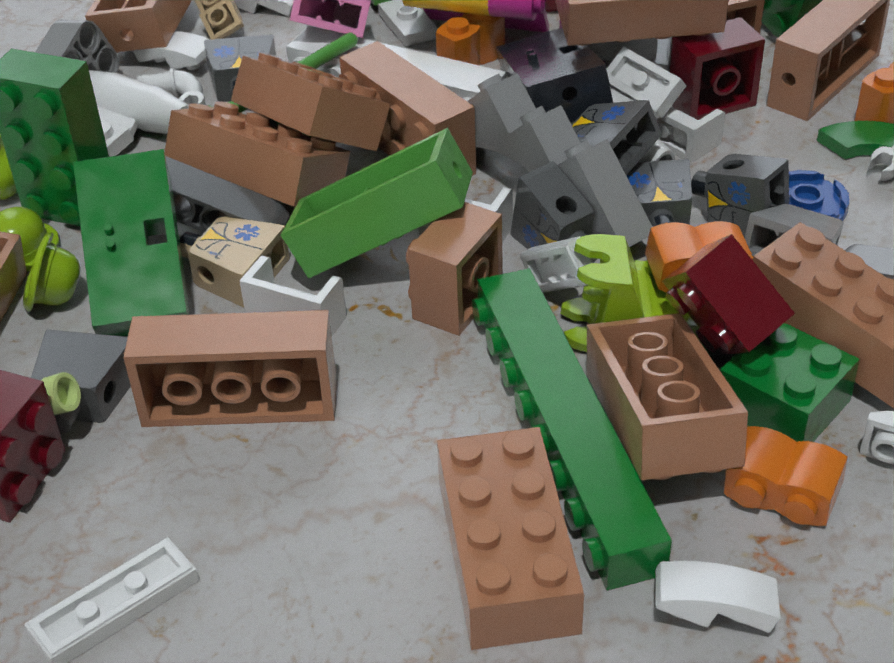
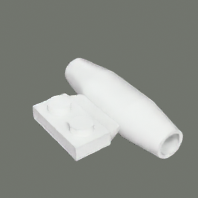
M624 46L607 68L613 103L649 100L656 119L659 117L663 118L686 87L681 78ZM567 87L562 93V98L567 101L572 100L576 93L571 87ZM658 139L638 162L675 160V154Z
M89 70L109 157L116 156L134 141L133 136L137 128L146 132L167 134L171 110L189 108L188 104L162 88L114 72Z

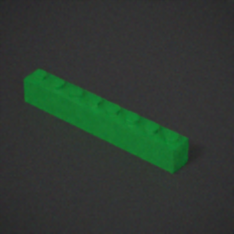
M528 268L478 279V298L472 300L474 319L478 326L484 325L486 329V342L491 356L498 355L500 359V372L505 387H513L515 405L521 421L528 420L530 428L540 427L557 492L561 491L563 495L565 516L572 531L579 530L582 536L583 555L591 572L598 571L607 591L655 579L656 568L659 563L670 561L672 539L532 271Z

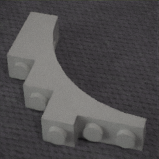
M518 73L502 80L500 74H497L477 85L480 92L467 101L475 106L476 147L499 152L521 164L528 171H533L554 161L592 206L595 216L591 234L625 236L629 247L649 236L650 228L653 226L608 139L592 147L588 139L580 142L563 107L560 105L548 112H545L543 106L535 108Z

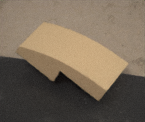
M194 0L200 11L199 16L211 40L226 38L244 27L242 17L234 0Z

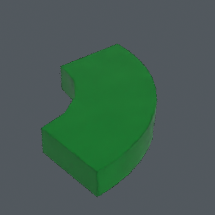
M879 121L836 123L818 129L817 141L845 160L857 156H872L876 149L885 146L892 147L894 145V124Z

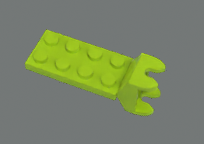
M591 234L576 240L575 252L588 258L600 259V263H590L578 268V279L587 285L583 288L582 297L569 299L562 304L560 314L573 321L595 324L679 313L668 301L665 295L666 292L658 289L648 261L635 260L634 262L625 236ZM688 313L682 315L696 335V330L699 327ZM577 326L564 331V335L572 348L587 352V327Z

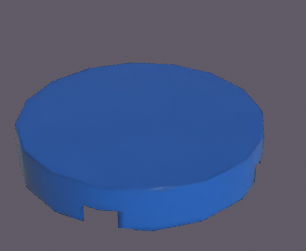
M789 171L790 205L842 221L848 214L850 201L849 192L842 183L835 179L833 183L824 180L825 174L816 171Z

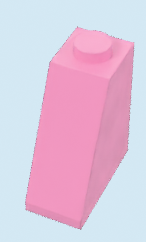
M294 0L290 21L342 34L354 33L357 37L363 38L371 1Z

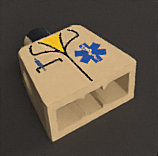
M223 216L217 218L203 235L185 232L179 239L182 257L189 258L193 282L198 287L243 308L240 279L261 255L271 258L274 278L290 260L288 246L281 237L285 226L280 224Z

